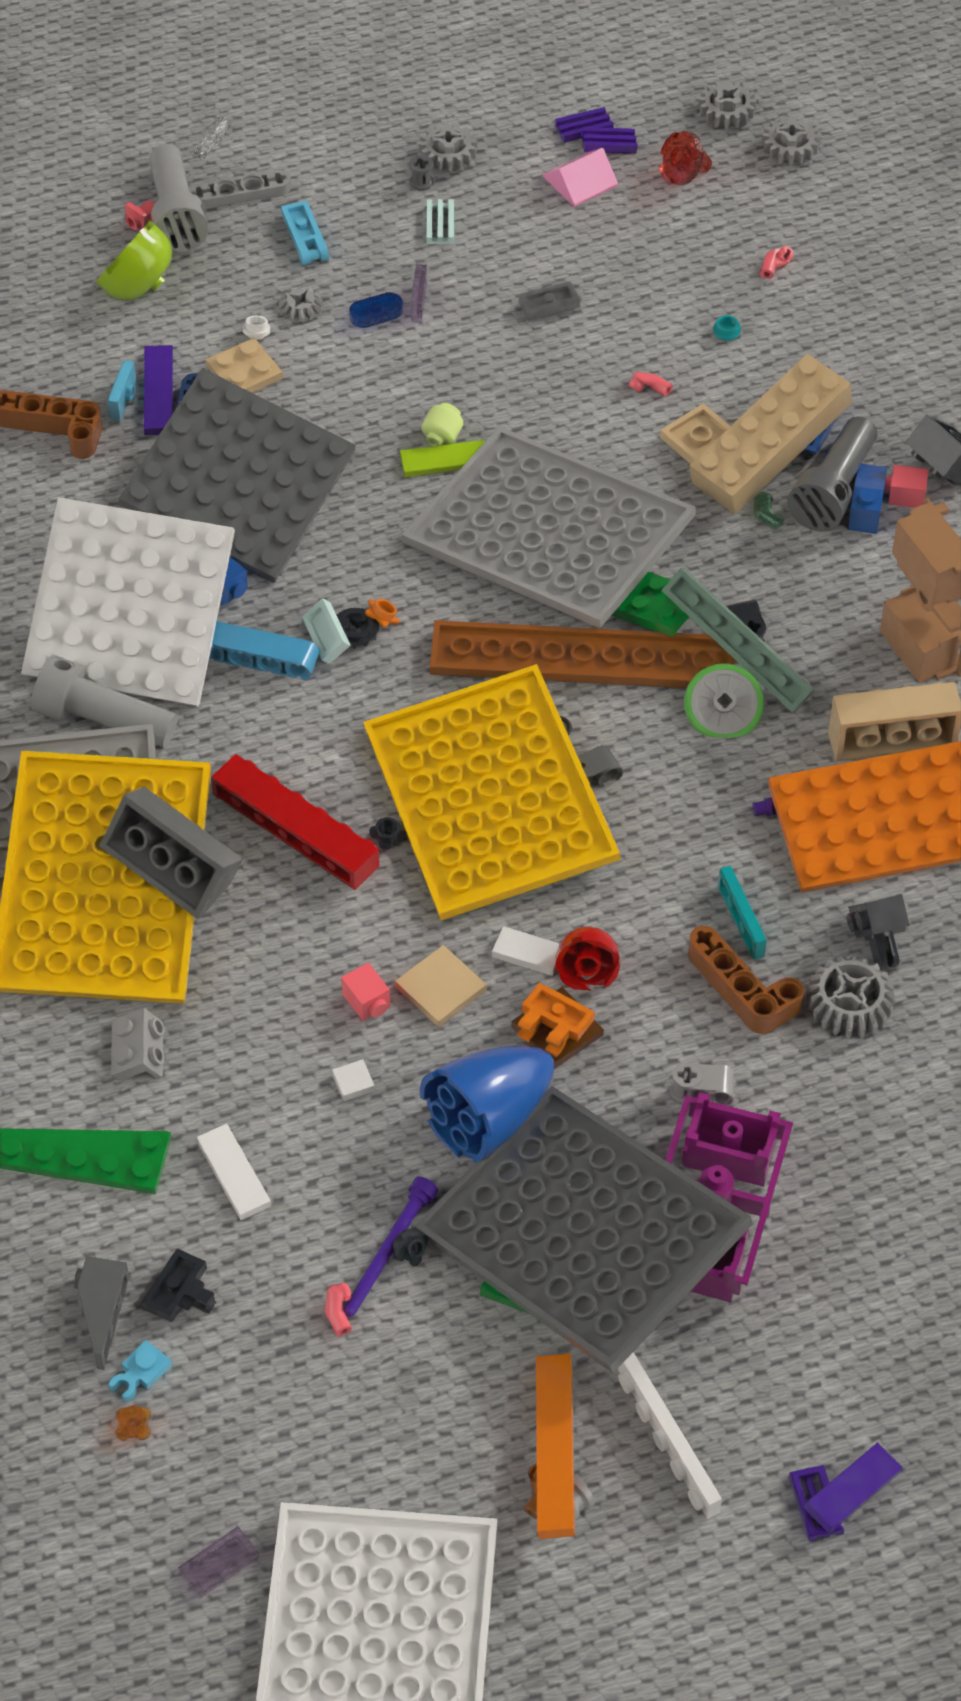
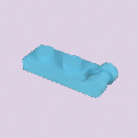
M307 200L281 206V215L295 245L302 266L311 264L313 260H329L326 243ZM314 246L316 247V249H311V250H308V249H307V248L314 247Z

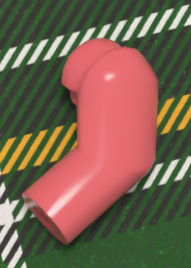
M783 246L781 249L769 251L764 257L760 276L768 279L773 278L775 269L787 265L793 258V250L788 246Z
M644 372L634 373L632 380L629 382V386L638 392H641L644 386L647 385L664 397L673 389L671 383L658 375Z

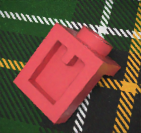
M149 199L139 207L131 202L125 204V220L132 230L137 229L141 231L150 220L152 221L151 211L155 203Z

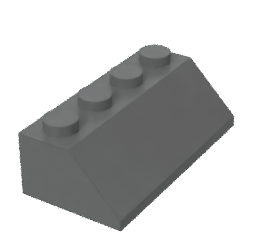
M146 787L139 788L123 796L99 847L197 919L206 913L231 884L243 858Z

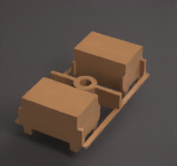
M928 497L925 498L923 505L911 509L909 516L897 520L892 554L898 561V567L911 582V586L901 590L900 595L884 601L880 632L919 683L934 676L937 680L955 673L958 677H961V648L958 654L959 645H961V606L956 601L961 599V539L943 517V515L949 513V508L946 504L942 502L933 505Z

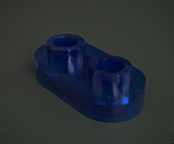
M386 292L356 301L349 308L350 322L356 327L367 328L397 319L403 313V300L396 293Z

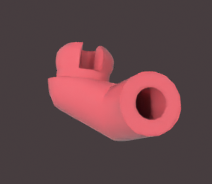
M339 1283L337 1286L335 1284L331 1285L326 1295L325 1315L338 1337L352 1330V1326L342 1309V1302L348 1301L351 1298V1290L346 1283Z

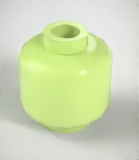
M448 403L432 406L421 425L426 441L432 446L453 444L463 427L461 412L455 406Z

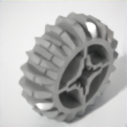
M853 954L850 960L845 961L840 955L836 963L828 959L825 967L818 966L815 975H812L809 979V988H807L806 993L807 1006L809 1011L813 1012L814 1021H822L821 1026L823 1030L832 1026L835 1036L840 1030L846 1031L847 1038L852 1035L853 1031H856L859 1037L862 1038L865 1035V1030L874 1034L877 1026L883 1027L886 1024L887 1018H890L895 1003L893 982L888 981L887 972H879L880 967L878 963L869 966L867 957L862 962L856 961ZM833 985L835 992L833 996L828 998L825 991ZM874 994L876 1002L869 1007L866 1004L868 996Z

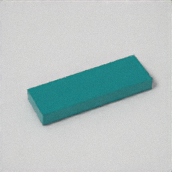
M731 865L722 867L719 871L718 889L751 958L754 960L765 957L767 939Z

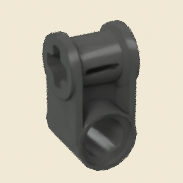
M597 746L588 752L577 755L588 781L595 778L600 786H605L603 783L615 778L620 780L623 775L622 767L607 746Z

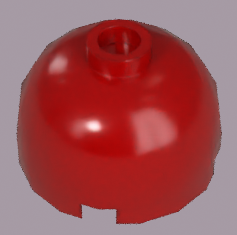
M592 926L578 927L567 933L560 941L555 957V967L560 974V979L565 985L574 990L591 991L587 985H604L603 989L610 986L617 978L620 970L618 945L612 936L604 930ZM582 976H587V977L593 976V977L590 978V979H588V980H586V979H584Z

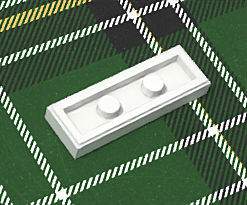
M228 1124L197 1137L199 1147L240 1220L271 1207V1201Z

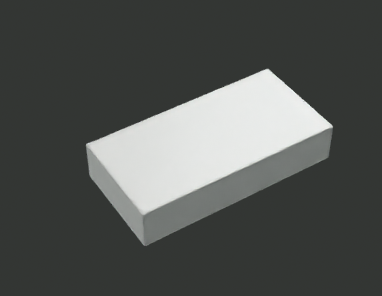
M503 926L492 950V957L553 976L556 969L555 957L559 943Z

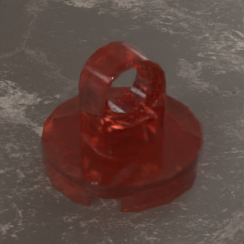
M689 131L673 132L665 140L660 151V155H663V165H659L662 178L674 185L684 186L690 183L698 173H707L712 166V160L706 151L703 150L700 138L695 133Z

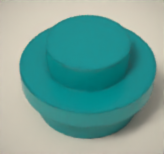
M731 315L720 316L713 325V334L723 341L735 340L741 333V326L737 318Z

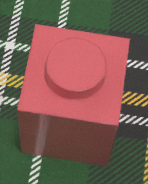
M894 465L892 476H886L884 493L889 494L888 504L913 508L923 505L929 469Z
M369 962L341 977L342 995L362 1021L370 1017H379L390 1007V989Z

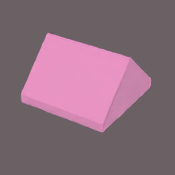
M603 148L587 152L543 174V177L573 207L618 186Z

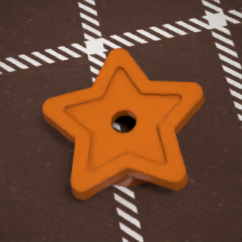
M381 598L376 601L368 600L369 609L366 610L365 614L376 619L383 628H386L388 624L398 625L400 623V620L395 617L397 609L391 602Z

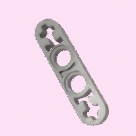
M274 170L195 184L189 188V191L196 197L201 195L202 197L199 199L203 203L204 208L207 209L287 194L291 190V176L286 171ZM252 185L259 187L257 190L246 189L248 186ZM224 190H230L233 192L229 195L220 194V192Z

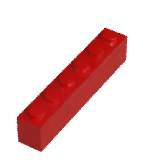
M235 754L211 776L212 793L214 796L352 889L356 890L380 866L379 849L371 840L363 839L354 833L347 824L339 823L330 817L323 808L315 807L306 801L299 792L291 791L282 785L275 776H269L258 769L251 760H245Z

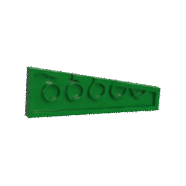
M0 1128V1169L156 1194L172 1136L169 1131Z

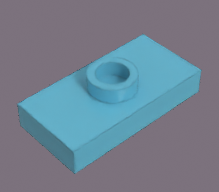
M124 360L107 400L109 417L112 420L120 421L127 402L133 401L136 374L134 362Z

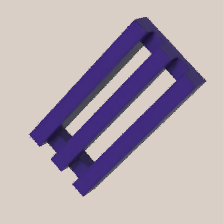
M605 107L555 119V128L564 143L582 139V127L614 128L609 114H606Z
M582 127L581 138L584 152L603 148L605 153H637L638 144L636 143V136H634L635 129Z
M824 1465L789 1472V1479L809 1542L819 1537L824 1539L833 1534H836V1536L844 1534L842 1523L830 1534L819 1523V1528H814L811 1515L803 1508L806 1504V1499L800 1479L804 1478L811 1499L817 1494L812 1476L818 1475L822 1489L830 1483Z

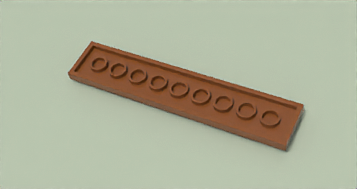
M434 620L430 675L496 678L537 664L544 681L687 688L692 678L701 670L716 664L734 665V658L708 634L675 633L671 637L653 631Z

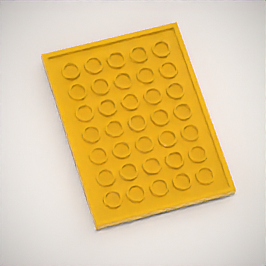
M537 664L363 722L366 734L440 921L621 860L620 851Z
M21 751L0 903V992L185 1004L195 917L99 847L123 796L142 787H146L204 830L211 774L210 762Z

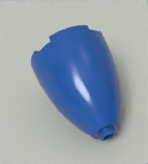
M504 1046L471 1053L435 1069L425 1075L420 1084V1098L427 1101L432 1118L427 1120L435 1135L458 1158L464 1154L466 1157L471 1158L474 1163L483 1160L510 1139L531 1115L541 1097L549 1088L554 1074V1060L547 1051H543L540 1048Z

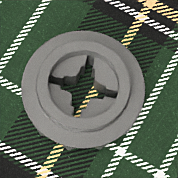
M299 286L297 290L289 288L287 294H281L279 302L280 313L291 321H310L322 312L323 300L321 299L320 292H313L311 287L302 289Z

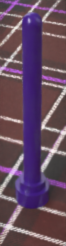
M417 1176L408 1188L409 1201L357 1284L350 1300L343 1307L346 1317H353L357 1313L393 1254V1245L396 1237L404 1229L409 1228L421 1207L431 1204L439 1190L432 1181L421 1176Z

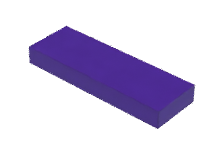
M877 1442L808 1500L803 1508L830 1534L893 1480L903 1467Z

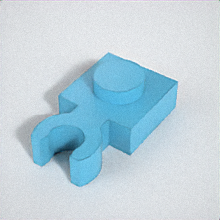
M145 1340L122 1363V1369L126 1373L114 1376L109 1382V1388L114 1392L121 1385L128 1386L129 1388L123 1393L122 1398L125 1403L130 1402L135 1397L136 1388L140 1384L149 1389L172 1366V1362L166 1355Z

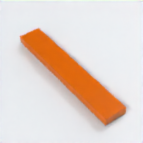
M571 1353L536 1356L537 1534L539 1539L575 1536L573 1373Z

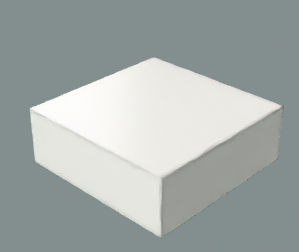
M363 1059L332 1069L333 1078L343 1101L375 1092V1085Z

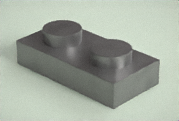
M571 281L519 294L518 302L528 321L580 308V298Z

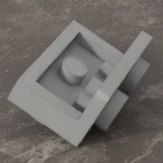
M142 1008L112 1020L111 1076L116 1080H124L145 1071L156 1079L163 1076V1035L165 1029L163 1022L147 1009Z

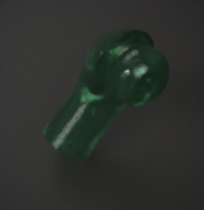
M760 492L753 500L754 516L777 531L783 525L784 518L772 511L773 496L768 492Z

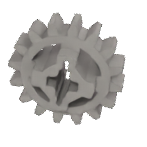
M727 80L726 84L722 85L719 81H716L715 87L707 85V91H701L698 109H700V116H706L707 123L715 122V127L724 124L725 129H728L729 125L733 124L738 128L739 122L747 124L748 118L754 117L757 100H755L754 92L749 93L748 86L740 87V82L731 85L730 80Z
M790 116L789 120L779 117L778 123L770 121V127H764V133L762 134L764 153L770 152V159L778 157V163L787 160L789 165H792L793 161L797 160L800 164H803L804 158L812 160L813 154L818 153L821 138L818 135L819 129L812 128V122L803 123L804 118L802 117L798 121L794 120L793 116Z
M445 122L443 127L435 124L434 130L427 128L426 135H421L419 152L424 156L430 157L433 161V166L438 165L439 171L443 167H447L449 172H452L453 167L461 170L463 163L471 165V159H476L477 140L475 139L474 132L468 133V127L460 129L459 123H456L453 127L449 126L448 122Z

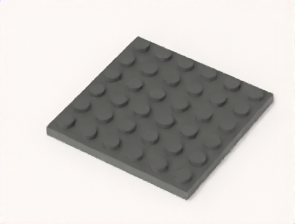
M202 368L119 497L118 505L129 510L233 527L235 533L230 557L248 571L275 583L354 454L356 445Z

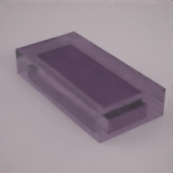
M416 264L411 298L412 323L423 322L427 289V265Z
M237 1526L180 1565L178 1569L197 1597L201 1599L260 1557L257 1549L240 1527Z

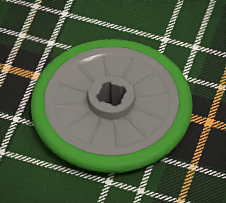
M716 664L701 670L692 678L685 692L684 707L689 722L701 734L719 738L740 737L750 733L758 725L764 710V696L759 683L748 671L731 664ZM722 697L731 702L727 708H723L718 703Z

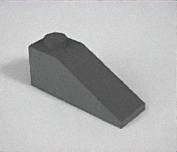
M86 1256L83 1268H78L76 1271L74 1288L79 1291L97 1368L105 1370L129 1281L127 1262Z

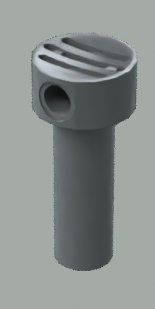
M859 416L850 418L821 465L805 470L798 478L787 497V504L791 515L801 525L821 532L830 531L840 523L852 502V491L849 484L877 438V429L868 419Z

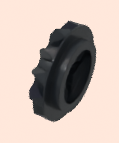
M348 608L336 615L350 645L354 649L357 645L361 644L367 647L369 641L376 640L377 633L379 632L378 621L365 614L366 609ZM350 623L356 628H360L361 633H356L354 630L350 631Z

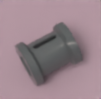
M417 155L409 161V169L412 172L409 183L413 189L424 191L430 189L431 185H433V178L431 176L433 161L428 156Z

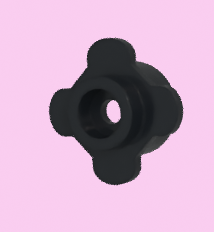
M390 817L380 819L369 830L370 837L375 838L379 842V848L383 850H389L393 844L403 842L406 839V832L400 830L399 822Z
M411 1228L404 1229L394 1241L393 1249L396 1259L399 1261L407 1260L410 1265L418 1266L422 1261L421 1256L425 1251V1246L428 1244L427 1236L424 1233L416 1234Z

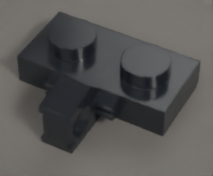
M176 1249L141 1302L142 1309L170 1322H173L181 1308L190 1310L193 1306L210 1314L216 1304L215 1294L205 1289L204 1282L200 1280L207 1269L206 1261Z

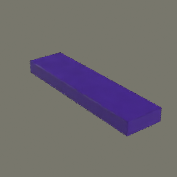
M173 345L144 346V435H160L173 414Z

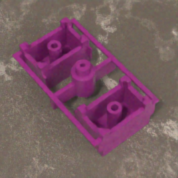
M699 1092L697 1098L685 1095L665 1160L672 1164L689 1109V1116L692 1117V1121L685 1136L682 1166L703 1171L700 1175V1180L696 1181L743 1212L760 1216L743 1276H739L745 1256L749 1229L690 1291L732 1302L734 1294L740 1295L742 1284L748 1286L766 1219L769 1218L771 1202L793 1122L780 1119L781 1113L771 1110L768 1116L711 1102L710 1095ZM777 1139H780L781 1143L766 1196L762 1197L733 1189L734 1179L762 1187L765 1186Z

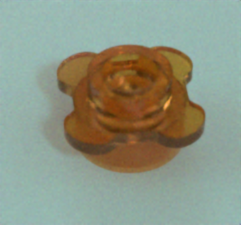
M131 1405L120 1408L117 1411L116 1418L119 1428L116 1429L115 1434L119 1440L126 1441L128 1438L146 1440L149 1438L151 1430L148 1428V1420L151 1418V1411L147 1407ZM135 1421L137 1424L135 1426H131L130 1423Z

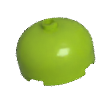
M150 220L95 283L108 295L122 301L135 300L143 296L150 288L155 292L165 281L162 274L167 270L172 259V247L168 237Z

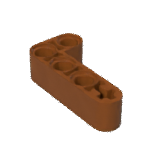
M0 391V427L67 435L70 452L75 458L86 459L94 455L102 433L101 412L97 403L64 397Z
M699 926L691 931L688 948L690 961L749 1029L758 1034H766L800 1013L804 987L799 980L785 977L766 988L713 928Z

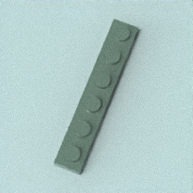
M680 568L662 589L664 594L792 713H795L815 691L804 678L685 568Z

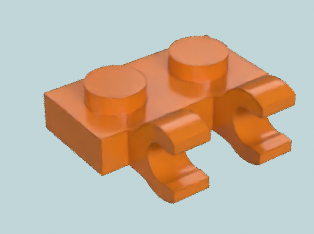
M539 982L522 1003L521 1012L525 1015L518 1023V1027L521 1030L518 1032L517 1037L529 1042L535 1035L539 1024L543 1023L554 1029L546 1038V1042L549 1045L545 1051L557 1057L563 1050L568 1038L578 1042L594 1021L595 1012Z

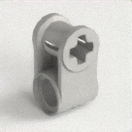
M686 1062L677 1065L673 1069V1083L670 1086L669 1093L674 1102L683 1104L684 1090H688L687 1096L695 1098L698 1097L699 1092L710 1095L711 1102L727 1106L732 1105L734 1102V1073L731 1067L722 1064L705 1065ZM685 1071L688 1072L687 1078H684Z

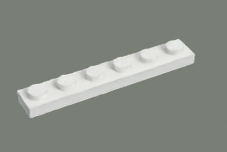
M633 1352L618 1368L620 1372L618 1375L619 1382L625 1393L629 1394L632 1392L637 1401L635 1404L636 1410L644 1423L649 1421L654 1429L653 1438L661 1452L666 1450L672 1459L670 1466L675 1477L679 1481L684 1479L690 1489L688 1496L691 1504L697 1511L702 1509L706 1518L709 1519L720 1513L722 1498Z

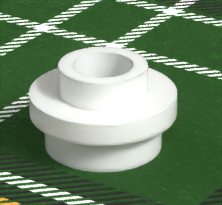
M250 316L246 318L242 331L250 339L261 340L270 334V325L263 316Z

